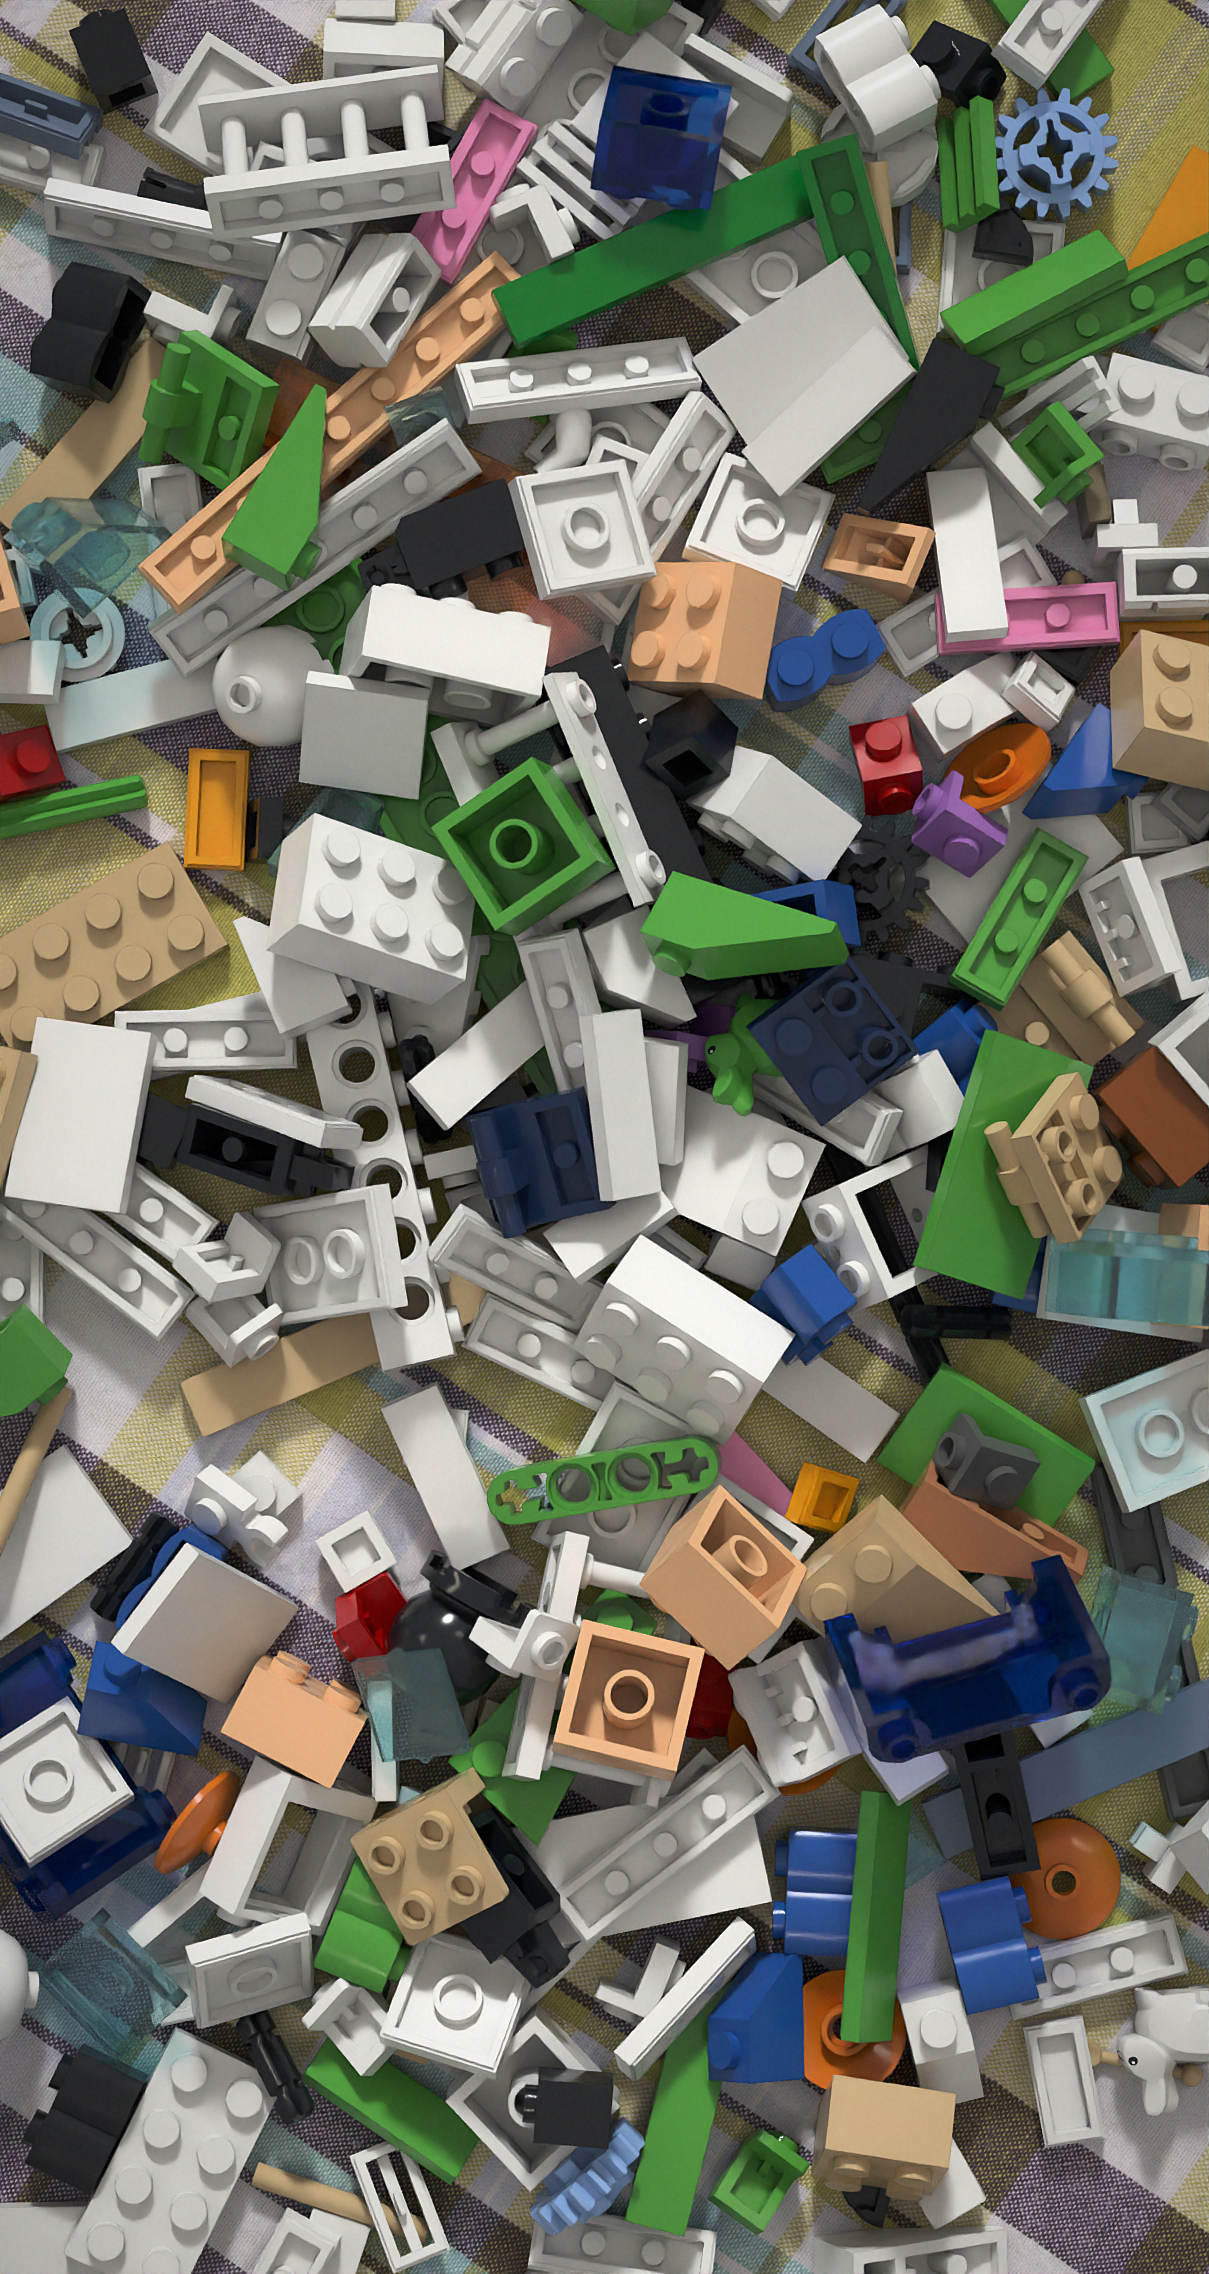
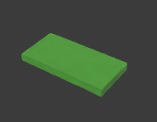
M985 1029L914 1259V1266L1023 1300L1042 1238L1032 1237L1018 1205L1010 1204L995 1172L999 1164L984 1131L988 1126L996 1122L1006 1121L1012 1134H1014L1057 1076L1079 1072L1086 1089H1088L1094 1066L1001 1032Z

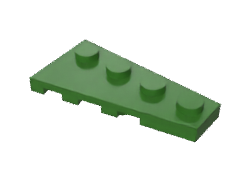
M608 1589L581 1616V1621L583 1619L650 1636H653L658 1627V1622L627 1594ZM577 1645L570 1650L563 1664L562 1673L568 1674V1678ZM520 1682L449 1759L448 1763L458 1773L473 1766L486 1787L479 1793L530 1841L539 1847L549 1824L561 1802L565 1799L578 1772L550 1766L548 1771L541 1770L540 1779L524 1782L502 1777L521 1686ZM554 1709L549 1734L555 1735L561 1709Z

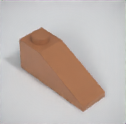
M932 1458L898 1509L956 1570L1077 1585L1084 1575L1089 1549L1015 1505L1011 1511L952 1495Z

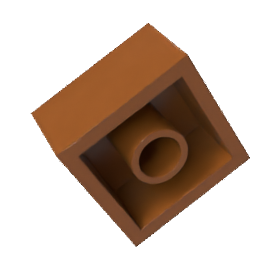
M1155 1046L1136 1053L1090 1093L1097 1103L1099 1120L1109 1141L1113 1139L1118 1140L1131 1156L1125 1160V1164L1145 1187L1150 1188L1154 1185L1159 1187L1160 1190L1179 1188L1209 1163V1108Z

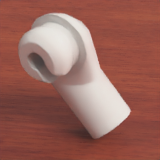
M571 408L562 413L549 414V419L554 422L556 447L532 468L535 474L579 467L588 459L592 448V418L588 410Z

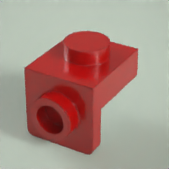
M903 715L848 726L849 741L862 787L865 815H870L871 817L885 814L898 815L913 809L918 796L923 791V772L908 716Z
M47 724L0 735V803L6 799L57 788L66 781Z
M384 1570L334 1599L337 1629L332 1631L335 1643L350 1663L357 1659L370 1677L391 1665L388 1657L387 1637L394 1616L408 1601L389 1572Z
M691 1639L690 1645L698 1647L695 1641ZM704 1653L686 1728V1737L706 1740L714 1736H726L733 1703V1689L728 1680V1674L737 1670L738 1663L728 1671L714 1656Z

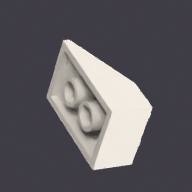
M687 1085L683 1162L675 1166L659 1164L661 1189L680 1215L776 1257L826 1144L753 1112L747 1116H739L732 1106L716 1103L713 1101L712 1095Z

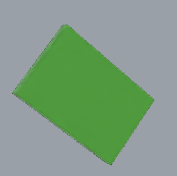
M942 1361L878 1453L876 1462L914 1486L931 1460L939 1439L949 1430L958 1414L970 1415L974 1418L983 1435L1033 1450L1041 1465L1015 1503V1506L1052 1527L1093 1471L1096 1460Z

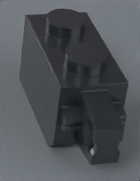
M505 478L401 517L394 533L396 543L358 564L357 567L366 593L369 592L373 585L380 587L383 584L394 583L414 589L417 596L432 597V599L438 601L443 598H455L462 595L468 590L467 582L487 574L491 581H497L520 572L525 568L523 560L528 559V555Z
M190 1103L177 1159L178 1163L263 1193L278 1196L304 1195L314 1197L317 1187L328 1191L350 1190L355 1166L325 1155L326 1148L313 1146L201 1103Z
M492 1807L470 1818V1821L508 1886L510 1893L503 1901L461 1921L460 1924L467 1932L471 1943L483 1953L490 1964L505 1956L528 1982L537 1989L555 1978L571 1962L549 1924L560 1912V1894L495 1807Z

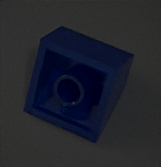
M613 65L599 122L590 189L604 191L617 199L628 200L638 197L661 201L679 210L695 208L710 210L732 86Z

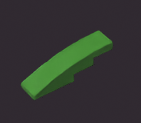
M685 1967L684 1974H685L690 1968ZM730 1979L663 2052L655 2083V2093L643 2135L645 2145L640 2149V2157L625 2211V2221L685 2236L722 2081L709 2080L707 2055L708 2016L733 1979Z

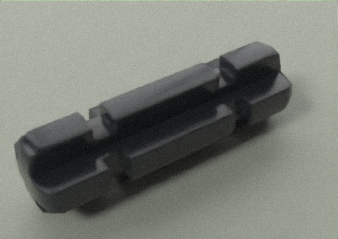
M415 1035L412 1039H403L397 1049L401 1065L405 1066L403 1073L406 1083L436 1058L433 1046L424 1035ZM408 1089L412 1108L417 1113L415 1120L418 1132L423 1136V1140L428 1144H436L439 1140L449 1139L454 1130L453 1126L444 1131Z
M907 1304L900 1313L902 1319L900 1329L906 1337L1005 1340L1011 1333L1010 1322L1012 1316L1009 1310L1004 1307Z
M155 1511L149 1515L139 1530L142 1533L141 1537H135L107 1577L110 1581L109 1584L101 1586L90 1602V1608L103 1619L112 1623L116 1621L119 1609L125 1598L137 1585L147 1579L161 1548L173 1535L179 1532V1526L176 1522L161 1512Z
M264 2010L240 2017L236 2023V2029L244 2045L252 2046L253 2051L249 2055L271 2097L277 2096L278 2102L274 2105L282 2122L286 2125H292L309 2117L315 2109V2103L305 2085L299 2086L297 2081L302 2077L281 2035L273 2034L272 2030L277 2027L269 2011Z

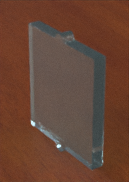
M396 1647L387 1655L357 1658L351 1663L383 1763L419 1759L422 1763L427 1764L434 1757L464 1754L472 1749L441 1648L403 1652L402 1649Z

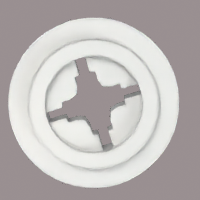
M68 587L58 590L42 601L36 609L30 623L32 636H29V639L62 641V637L71 633L69 625L72 623L69 615L71 612L74 613V617L79 620L84 628H103L95 631V635L87 638L88 649H86L88 657L83 658V655L78 652L73 644L63 645L66 649L62 680L72 683L97 679L107 671L115 668L122 650L126 647L125 622L115 604L99 591L87 587Z

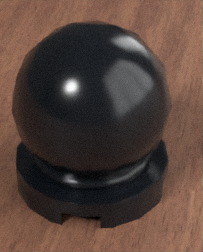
M431 1550L420 1570V1574L430 1581V1589L410 1597L394 1616L387 1637L388 1657L391 1662L390 1667L399 1685L416 1700L438 1708L459 1707L484 1696L501 1674L500 1671L485 1662L489 1653L469 1639L478 1617L482 1616L521 1629L528 1613L536 1609V1607L525 1602V1604L520 1603L518 1608H516L512 1604L518 1595L517 1593L471 1566L464 1568L462 1571L451 1565L448 1568L443 1567L448 1556L442 1552Z

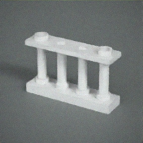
M437 64L197 97L207 151H223L225 175L203 178L205 198L215 241L457 208L448 144L431 147L429 145L427 122L445 120ZM403 126L406 150L369 155L368 130ZM343 134L344 159L309 163L307 139ZM260 141L268 144L283 142L285 167L249 172L247 147L258 146Z
M577 672L550 673L542 677L541 679L550 700L486 731L480 729L476 721L448 723L430 732L461 807L500 779L493 763L495 753L560 723L573 757L554 765L553 768L565 787L583 779L596 811L595 814L585 819L598 839L606 836L619 868L618 871L601 878L517 937L513 936L515 943L527 937L561 931L563 922L629 893L634 907L654 904L662 892L663 884L666 881L662 862L655 852L648 848L595 718L596 701L586 682L579 679Z
M565 1531L551 1538L537 1610L571 1621L581 1629V1615L574 1613L578 1591L579 1589L585 1590L587 1585L650 1599L648 1593L639 1585L645 1573L593 1561V1554L587 1553L590 1537ZM668 1614L663 1639L690 1645L691 1634ZM578 1634V1636H577V1638H576V1640H575V1642H574V1644H573L571 1650L574 1648L575 1645H577L578 1638H579V1634ZM561 1668L554 1683L523 1674L502 1777L524 1782L540 1779L541 1770L548 1771L550 1766L634 1785L630 1806L637 1808L658 1806L659 1797L665 1798L671 1781L553 1753L552 1748L555 1735L549 1734L554 1709L560 1710L562 1707L569 1679L568 1674L562 1673Z

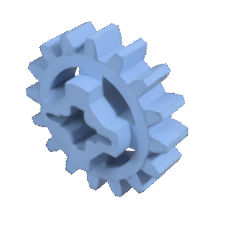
M1041 88L1037 91L1034 106L1030 107L1021 97L1015 100L1013 110L1016 119L1002 114L998 118L996 127L1005 136L995 137L996 155L1001 156V158H997L998 176L1004 177V180L998 186L999 198L1013 193L1017 197L1013 210L1017 215L1023 212L1029 205L1036 208V221L1042 222L1048 210H1055L1059 221L1065 223L1070 215V206L1075 204L1078 210L1086 214L1092 207L1089 193L1091 192L1101 197H1104L1110 185L1100 175L1115 174L1118 161L1105 156V154L1116 149L1118 138L1112 135L1102 136L1101 132L1107 126L1110 118L1107 113L1098 115L1095 118L1088 114L1092 103L1090 97L1087 96L1078 106L1070 104V89L1063 88L1058 101H1050L1045 89ZM1060 120H1064L1073 124L1081 132H1073L1072 130L1061 124ZM1033 123L1034 138L1028 144L1019 145L1018 149L1013 150L1014 142L1019 134ZM1047 136L1049 145L1053 146L1055 154H1064L1058 176L1056 166H1052L1050 158L1042 157ZM1087 162H1092L1091 170L1087 177L1072 189L1071 174L1074 169L1085 167ZM1030 178L1044 187L1045 193L1030 187L1023 179Z
M622 2117L620 2120L615 2119L610 2124L608 2149L577 2147L541 2181L546 2187L535 2197L537 2201L529 2208L531 2211L530 2215L550 2236L553 2233L556 2235L560 2234L567 2225L571 2227L577 2220L583 2225L593 2216L598 2218L613 2204V2200L633 2179L635 2173L628 2165L640 2155L638 2151L645 2145L643 2136L625 2117Z

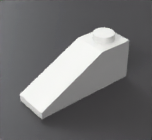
M1003 2226L940 2227L936 2230L933 2227L882 2228L814 2237L815 2274H1008L1007 2228Z

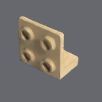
M473 1766L379 1815L349 1839L409 1945H416L503 1901L510 1893L508 1886L467 1816L472 1812L467 1802L486 1788Z

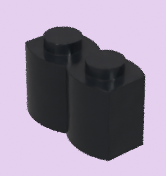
M72 261L53 288L51 318L45 323L41 332L32 343L30 373L50 388L110 403L117 394L125 377L130 348L138 339L146 322L143 311L151 296V292L130 275Z
M84 2043L75 2057L64 2053L48 2087L58 2091L48 2113L37 2109L21 2143L31 2147L24 2163L91 2195L148 2078V2074Z

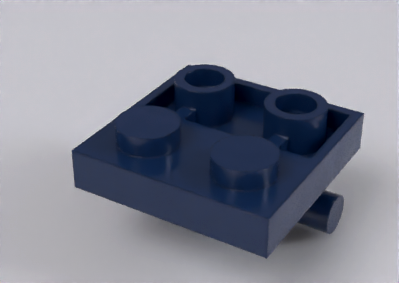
M848 956L845 964L805 969L804 974L808 978L806 981L745 1026L821 1127L920 1053L919 1049L850 956Z
M584 1086L473 1111L465 1116L478 1161L476 1162V1167L486 1199H489L494 1220L499 1223L504 1239L526 1233V1227L607 1210L617 1203L616 1201H600L590 1109Z

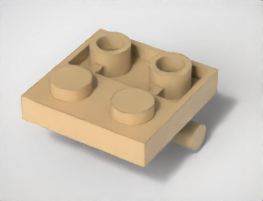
M1069 930L1030 961L1001 1012L982 1001L978 1003V1005L984 1007L992 1015L997 1023L998 1032L1092 1066L1097 1064L1112 1050L1124 1044L1136 1034L1139 1028L1146 1024L1124 997H1119L1115 985Z
M1079 1072L1057 1076L1014 1134H1012L1006 1121L996 1122L988 1126L984 1131L999 1164L995 1172L1011 1205H1018L1033 1238H1042L1052 1232L1058 1244L1079 1241L1125 1176L1122 1170L1120 1154L1111 1145L1099 1120L1097 1103L1093 1096L1088 1094Z

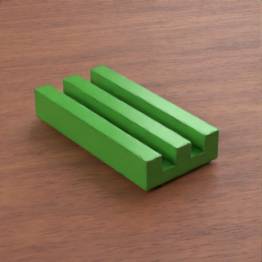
M978 95L969 100L970 109L963 106L953 111V120L944 116L937 121L943 228L957 234L1000 209L993 102Z

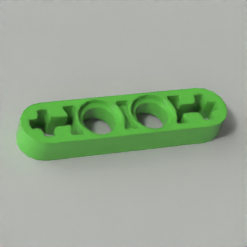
M685 1435L515 1466L501 1472L490 1483L487 1491V1504L490 1512L498 1521L508 1525H521L694 1494L707 1489L717 1479L722 1468V1456L718 1447L711 1439L702 1435ZM686 1448H694L697 1457H707L709 1465L701 1470L700 1479H692V1474L689 1470L670 1472L667 1476L671 1484L670 1486H662L663 1467L656 1452H665L664 1465L681 1461L686 1456ZM637 1458L648 1466L650 1482L645 1489L631 1491L620 1483L617 1477V1469L622 1460ZM578 1469L589 1477L591 1492L587 1499L580 1502L571 1501L561 1494L559 1478L563 1471ZM538 1474H547L546 1494L553 1507H544L545 1495L527 1499L522 1504V1511H516L513 1502H503L501 1494L510 1488V1480H516L517 1487L520 1490L538 1488L542 1484Z

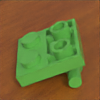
M200 331L180 332L177 343L167 344L159 378L151 381L142 414L143 419L147 423L138 457L145 462L159 464L162 461L165 450L223 491L259 459L280 385Z

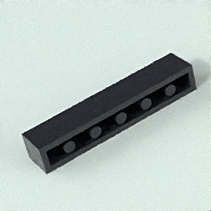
M601 645L546 668L544 676L550 673L577 672L579 679L585 681L591 689L596 701L595 718L649 850L655 852L664 867L666 881L663 885L665 886L672 871L724 887L719 878H711L702 859V856L706 854L703 839L692 822L686 824L676 803L680 800V797L644 762L652 728L644 714L641 712L636 714L626 694L630 690L629 680L621 662L617 658L610 659L605 646ZM544 684L541 697L536 702L537 706L550 700ZM560 723L549 727L548 730L562 761L573 757ZM583 779L573 783L588 817L595 814L596 811ZM604 836L599 841L615 864L616 869L613 872H616L619 868L607 838ZM629 893L626 894L633 910L642 907H634ZM649 904V905H648L650 912H651V910H652L654 904ZM686 973L680 979L694 1008L745 985L755 978L756 975L706 980Z

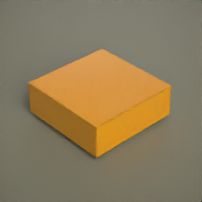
M803 1461L785 1519L833 1535L845 1526L860 1479Z

